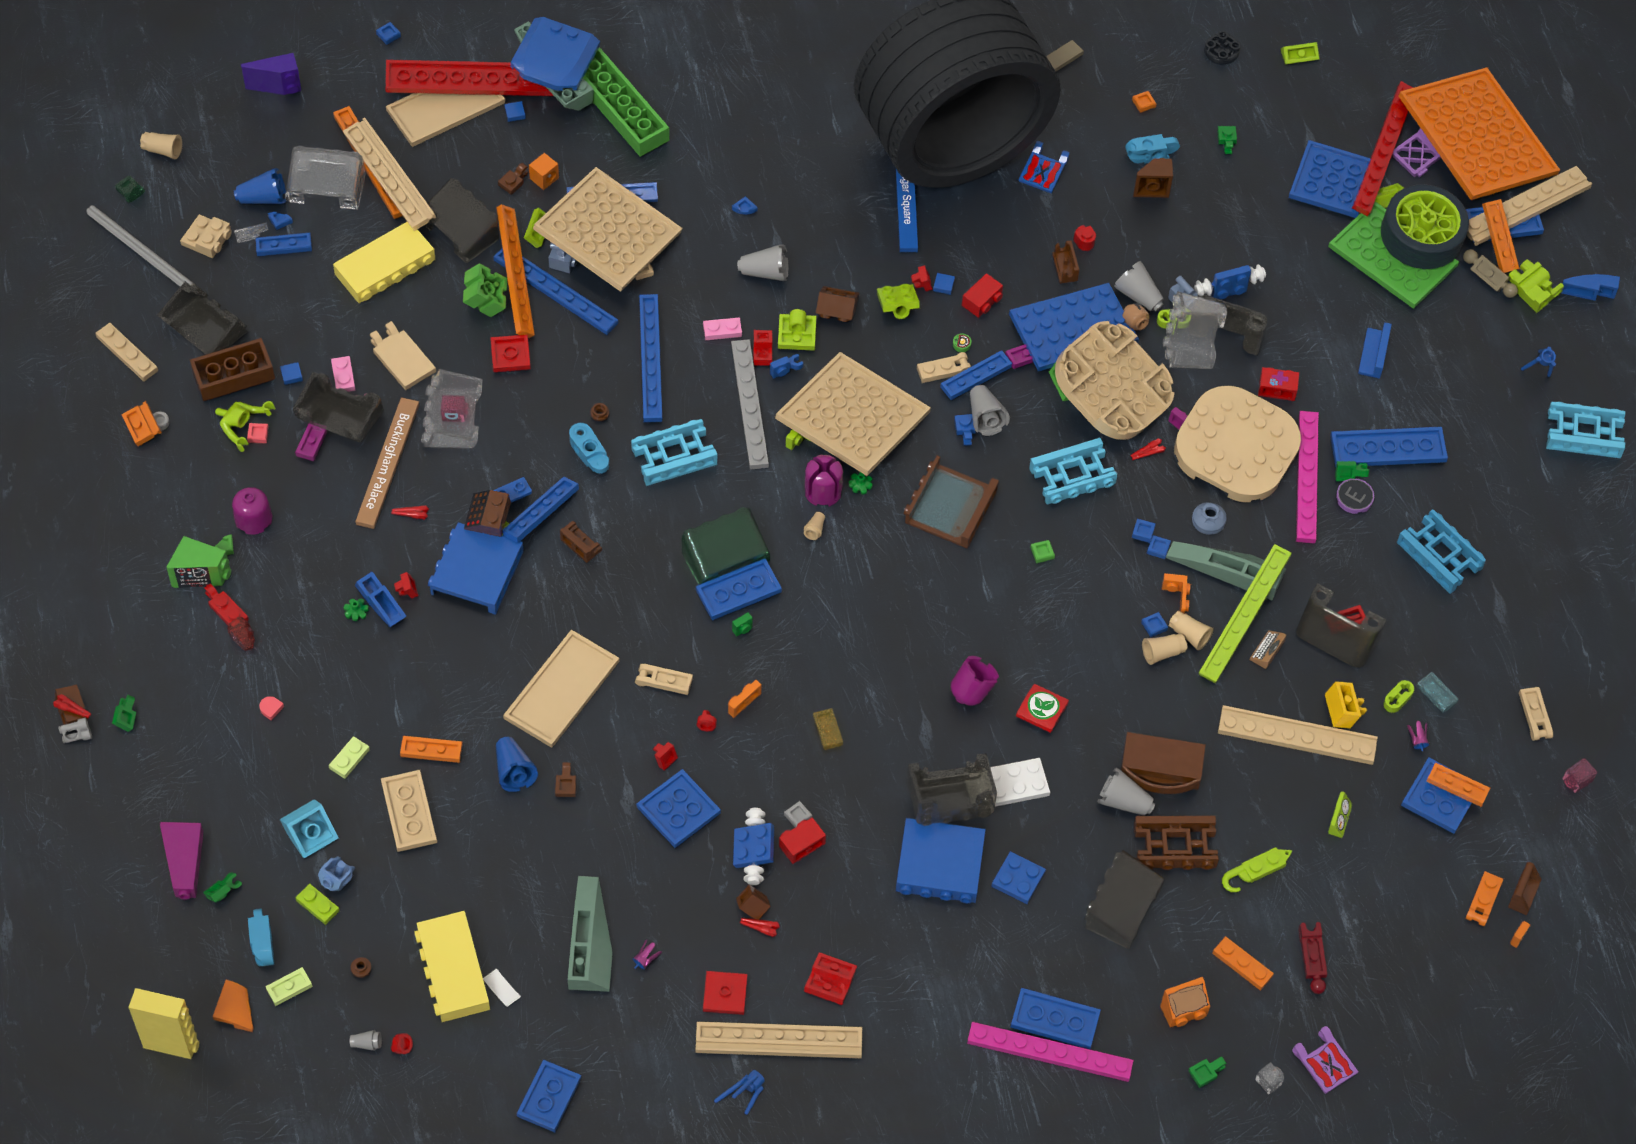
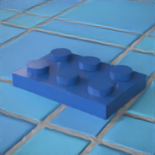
M543 1060L517 1112V1117L555 1132L577 1089L581 1075Z

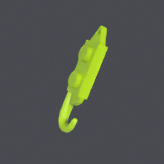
M1275 847L1243 862L1240 866L1227 871L1223 875L1222 884L1224 888L1230 892H1239L1241 888L1231 887L1229 879L1238 875L1243 881L1252 883L1284 868L1292 850H1279Z

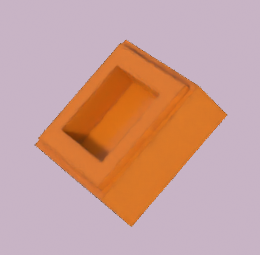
M1149 91L1132 97V101L1140 113L1156 107V102Z
M1522 922L1510 942L1512 946L1518 947L1530 927L1529 923Z

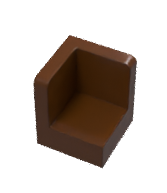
M750 884L736 898L739 909L756 920H759L771 907L767 896Z

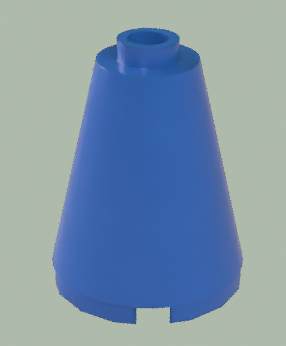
M271 169L236 186V190H234L236 201L239 200L241 204L286 203V198L283 199L286 188L281 173L277 174L279 169Z
M512 737L501 738L496 743L500 785L509 792L521 791L520 787L525 785L528 788L538 777L537 767Z

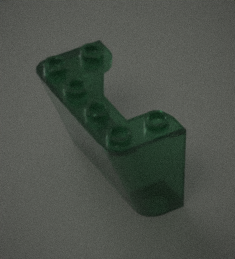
M742 507L736 512L724 514L716 520L704 522L696 528H689L684 531L681 538L682 554L699 585L707 582L705 580L712 577L710 580L717 578L718 572L751 559V564L762 559H766L767 562L770 561L769 550L750 508Z

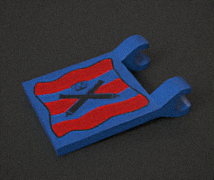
M1036 141L1033 151L1020 175L1019 182L1052 193L1069 160V152L1063 151L1059 161L1040 155L1043 150V142Z

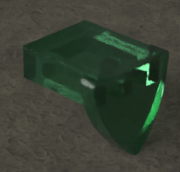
M127 176L115 185L116 190L126 198L128 203L136 200L145 192V189L131 176Z

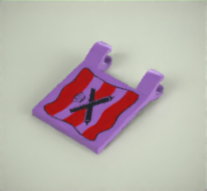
M1327 1026L1321 1028L1318 1033L1319 1037L1326 1043L1309 1055L1302 1043L1296 1044L1292 1049L1294 1055L1301 1060L1325 1094L1358 1073V1070L1336 1042Z

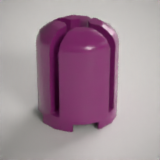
M830 455L816 456L808 462L805 469V496L815 506L817 504L831 506L837 503L842 492V465L839 461L836 462V458Z

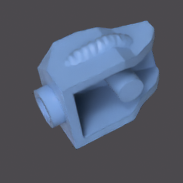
M339 856L330 858L318 873L320 883L330 891H340L351 880L355 867L345 864Z

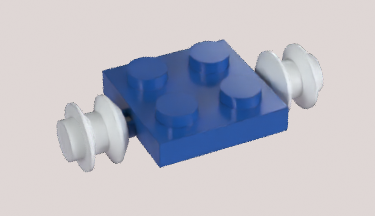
M1259 264L1256 265V269L1246 265L1216 273L1213 282H1210L1207 278L1204 279V283L1198 280L1196 285H1194V290L1200 298L1207 294L1211 296L1212 300L1225 299L1228 296L1240 295L1246 292L1249 281L1253 284H1256L1258 279L1260 282H1263L1266 272Z
M751 808L746 812V816L749 819L745 821V824L748 827L734 829L733 865L736 868L745 867L744 872L748 875L744 876V881L750 885H758L764 880L763 876L760 875L764 872V869L758 865L773 862L774 825L772 823L765 824V820L761 819L765 817V812L760 808Z

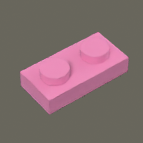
M740 318L703 321L705 340L742 337Z
M350 356L331 359L337 394L356 391Z

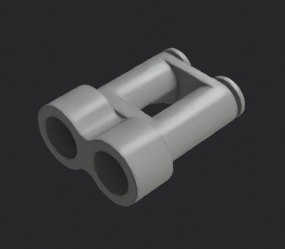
M86 718L78 719V722L59 726L60 734H63L64 744L65 742L69 743L81 739L84 741L92 739V733ZM72 730H77V731H78V732H76V733H72V734L66 735V732H68V731H72Z

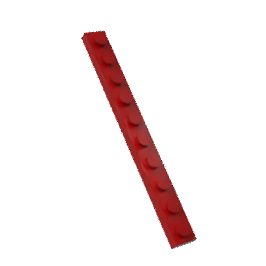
M1402 81L1397 86L1352 209L1366 216L1372 210L1408 113V109L1399 98L1400 91L1413 87Z

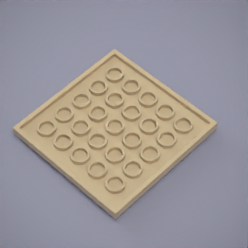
M597 167L539 219L533 227L536 232L620 292L683 229Z
M839 352L776 413L775 419L868 476L930 413L931 407Z

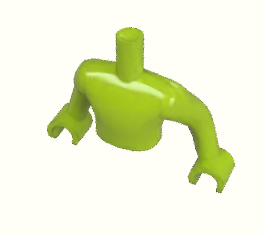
M271 401L265 402L262 407L235 402L229 410L217 408L215 413L223 417L220 421L222 430L237 445L239 451L243 452L245 450L243 445H249L246 438H239L230 427L242 428L248 421L250 413H266L267 416H270V409L275 410L276 408Z

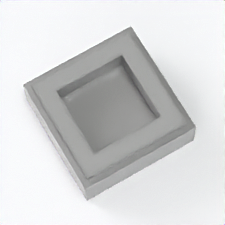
M800 801L784 812L785 817L794 827H797L798 823L802 820L812 818V814Z

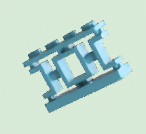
M1551 402L1548 409V419L1557 420V429H1549L1546 449L1621 458L1625 450L1624 438L1615 437V428H1623L1625 411L1605 409L1597 406L1590 407L1580 404ZM1563 417L1572 418V423L1563 422ZM1600 422H1608L1609 428L1600 427ZM1578 423L1594 425V434L1578 432ZM1563 429L1572 430V435L1563 434ZM1600 434L1609 435V440L1600 439Z
M702 419L691 420L686 424L675 425L669 429L655 431L652 434L638 436L631 440V449L635 457L644 454L648 463L641 466V473L644 476L646 486L717 465V452L713 445L703 447L700 437L706 436V428L703 426ZM692 435L694 441L685 443L684 437ZM680 444L683 453L668 458L664 448ZM657 446L658 452L650 454L648 448ZM697 448L699 453L691 456L689 450ZM662 458L664 464L655 466L653 461Z
M1101 438L1031 458L1029 467L1031 473L1034 474L1035 479L1044 476L1048 487H1044L1042 492L1046 504H1056L1061 500L1075 498L1083 493H1092L1097 489L1108 488L1116 483L1117 472L1114 471V468L1104 469L1100 459L1105 458L1106 453L1105 449L1102 448L1103 442ZM1091 457L1093 463L1086 465L1084 459ZM1079 465L1083 476L1069 480L1065 469ZM1057 467L1058 474L1051 476L1049 469ZM1097 470L1099 476L1092 478L1090 472ZM1062 480L1064 487L1057 489L1055 482Z

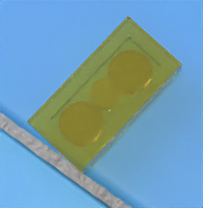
M832 708L814 712L813 718L824 750L842 746L843 740Z

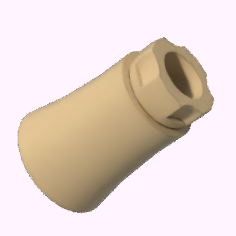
M145 132L140 139L141 149L148 152L161 154L172 159H177L181 153L182 138L180 135Z
M1177 611L1169 621V626L1176 633L1183 634L1185 639L1197 650H1201L1213 634L1212 627L1195 620L1181 611Z
M1183 634L1145 638L1142 642V649L1146 661L1152 665L1163 659L1186 652L1187 642Z

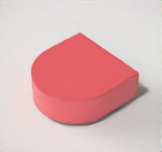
M265 697L260 702L261 713L270 720L284 707V704L275 697Z

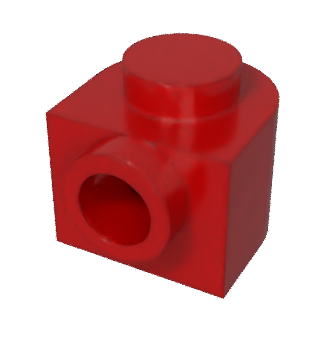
M1082 225L1076 229L1073 240L1079 249L1089 251L1095 245L1096 233L1091 225L1088 227Z

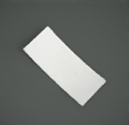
M497 969L483 978L490 989L507 1007L521 997Z

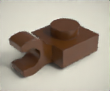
M521 163L514 173L509 170L498 181V186L512 195L524 184L522 178L528 174V171H526L528 167Z
M563 762L562 775H556V797H576V776L571 775V763Z

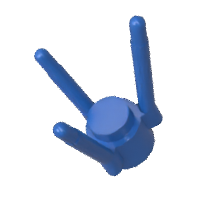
M1551 347L1538 350L1540 354L1535 360L1521 367L1523 371L1536 363H1540L1543 366L1549 365L1547 376L1550 377L1556 365L1554 362L1556 354L1551 350Z
M752 1070L749 1075L746 1074L739 1082L718 1096L714 1102H719L738 1087L740 1088L732 1095V1098H736L745 1089L749 1092L755 1091L744 1112L747 1115L758 1095L764 1089L761 1085L765 1082V1079L759 1072Z

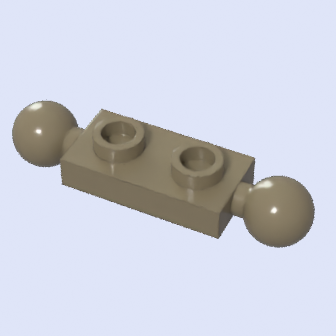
M1469 249L1465 251L1463 255L1464 261L1468 264H1474L1471 270L1497 292L1503 289L1506 297L1512 298L1517 295V286L1513 283H1507L1510 277L1484 255H1481L1478 259V254L1475 250Z

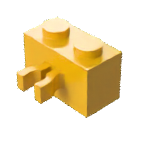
M1335 681L1325 693L1333 727L1351 728L1361 715L1367 712L1366 708L1360 707L1364 703V699L1356 698L1353 683Z

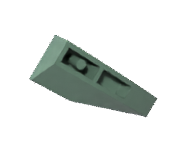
M529 21L514 29L520 43L531 25ZM582 79L577 90L563 88V91H556L547 88L565 108L579 111L593 103L594 89L584 79Z
M1173 541L1166 555L1167 559L1245 590H1248L1265 561L1250 554ZM1286 568L1282 570L1267 599L1273 600L1286 572Z
M578 876L568 969V989L609 992L613 952L599 877Z

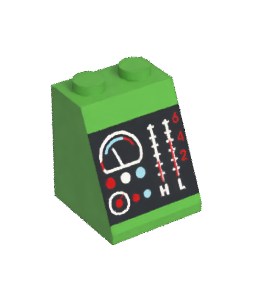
M183 536L167 565L171 586L174 588L206 587L208 584L222 586L224 581L228 580L231 575L229 559L225 550Z

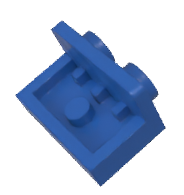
M524 477L493 490L509 494L511 502L532 493Z

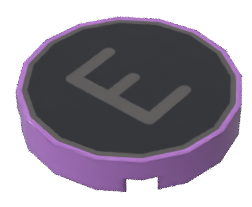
M1348 479L1339 485L1336 498L1339 506L1345 511L1352 514L1363 513L1371 508L1374 501V491L1363 480Z

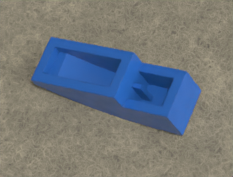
M1600 274L1571 277L1563 280L1564 288L1561 293L1594 301L1597 295L1614 299L1619 287L1620 277Z
M370 572L356 582L355 587L389 627L406 618L405 613L385 585L382 586L373 572Z

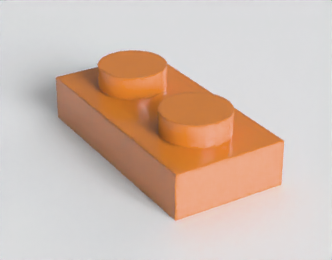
M755 680L752 684H747L738 696H733L728 703V714L735 718L761 694L762 684Z

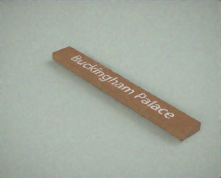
M406 398L400 399L355 521L356 525L375 528L419 408V401Z

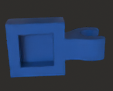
M795 354L790 358L786 356L771 362L770 374L773 379L786 375L790 372V369H802L803 361L795 363V361L799 360V355Z
M972 414L954 416L957 435L963 436L964 445H972V434H975Z

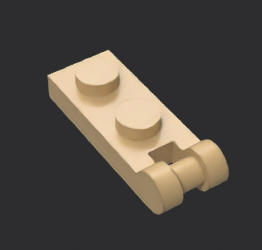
M961 352L956 356L917 364V371L921 382L925 383L955 376L970 368L971 365L967 362V354Z
M640 664L638 670L640 674L636 677L635 683L638 686H650L688 695L693 675L648 664Z
M1540 688L1520 689L1519 696L1530 728L1531 739L1535 741L1542 737L1546 739L1553 738V730ZM1542 725L1543 729L1539 730L1538 726Z

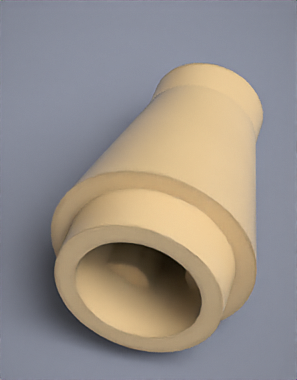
M816 512L804 526V535L808 539L816 540L821 536L825 520L823 513Z

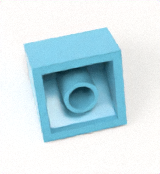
M315 799L280 819L287 835L303 858L339 838L322 804Z

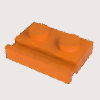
M146 401L143 402V405L136 406L122 414L137 446L154 438V435L162 433Z

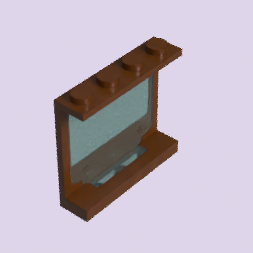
M937 455L934 462L930 461L927 475L922 476L919 490L914 491L911 505L907 504L904 510V515H906L905 523L968 548L998 491L999 480L992 478L989 485L940 465V456Z

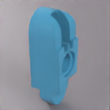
M1162 134L1135 138L1125 145L1126 152L1134 163H1149L1154 158L1169 159L1168 154H1172L1180 148L1177 138H1163Z
M574 424L569 430L571 447L593 472H606L609 468V458L598 438L587 424ZM581 431L582 435H577V432Z
M262 908L254 909V917L248 918L252 953L258 966L274 965L268 915L263 916Z

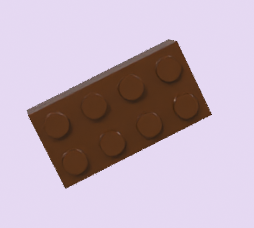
M262 338L190 359L192 372L203 401L275 379L273 366Z

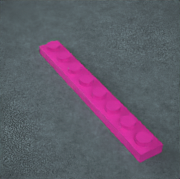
M1300 411L1299 413L1301 442L1298 450L1296 542H1316L1319 412Z
M975 1022L971 1024L967 1044L1129 1082L1133 1060Z

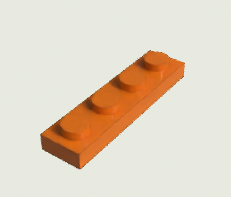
M1501 199L1482 204L1499 269L1504 273L1511 272L1514 269L1518 270L1519 265Z

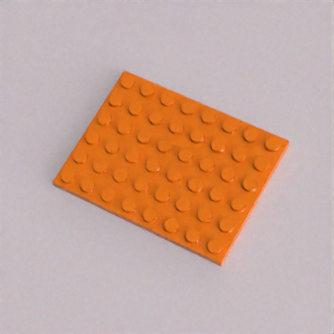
M1487 67L1400 91L1399 98L1470 200L1558 175L1560 172L1557 164Z

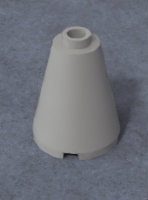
M781 244L741 256V259L737 262L738 271H741L743 275L787 281L786 277H788L789 267L788 258L784 255V252H787L785 245Z
M1139 261L1132 266L1134 269L1127 270L1116 281L1114 287L1150 312L1153 310L1156 312L1164 305L1162 303L1164 298L1143 263Z
M984 385L975 386L970 391L975 431L982 433L984 436L1001 432L1002 427L1005 424L1007 426L1010 420L1006 408Z
M1114 768L1115 775L1113 777L1109 775L1100 792V796L1103 798L1098 799L1097 802L1143 816L1147 813L1151 814L1155 803H1153L1154 798L1120 769Z

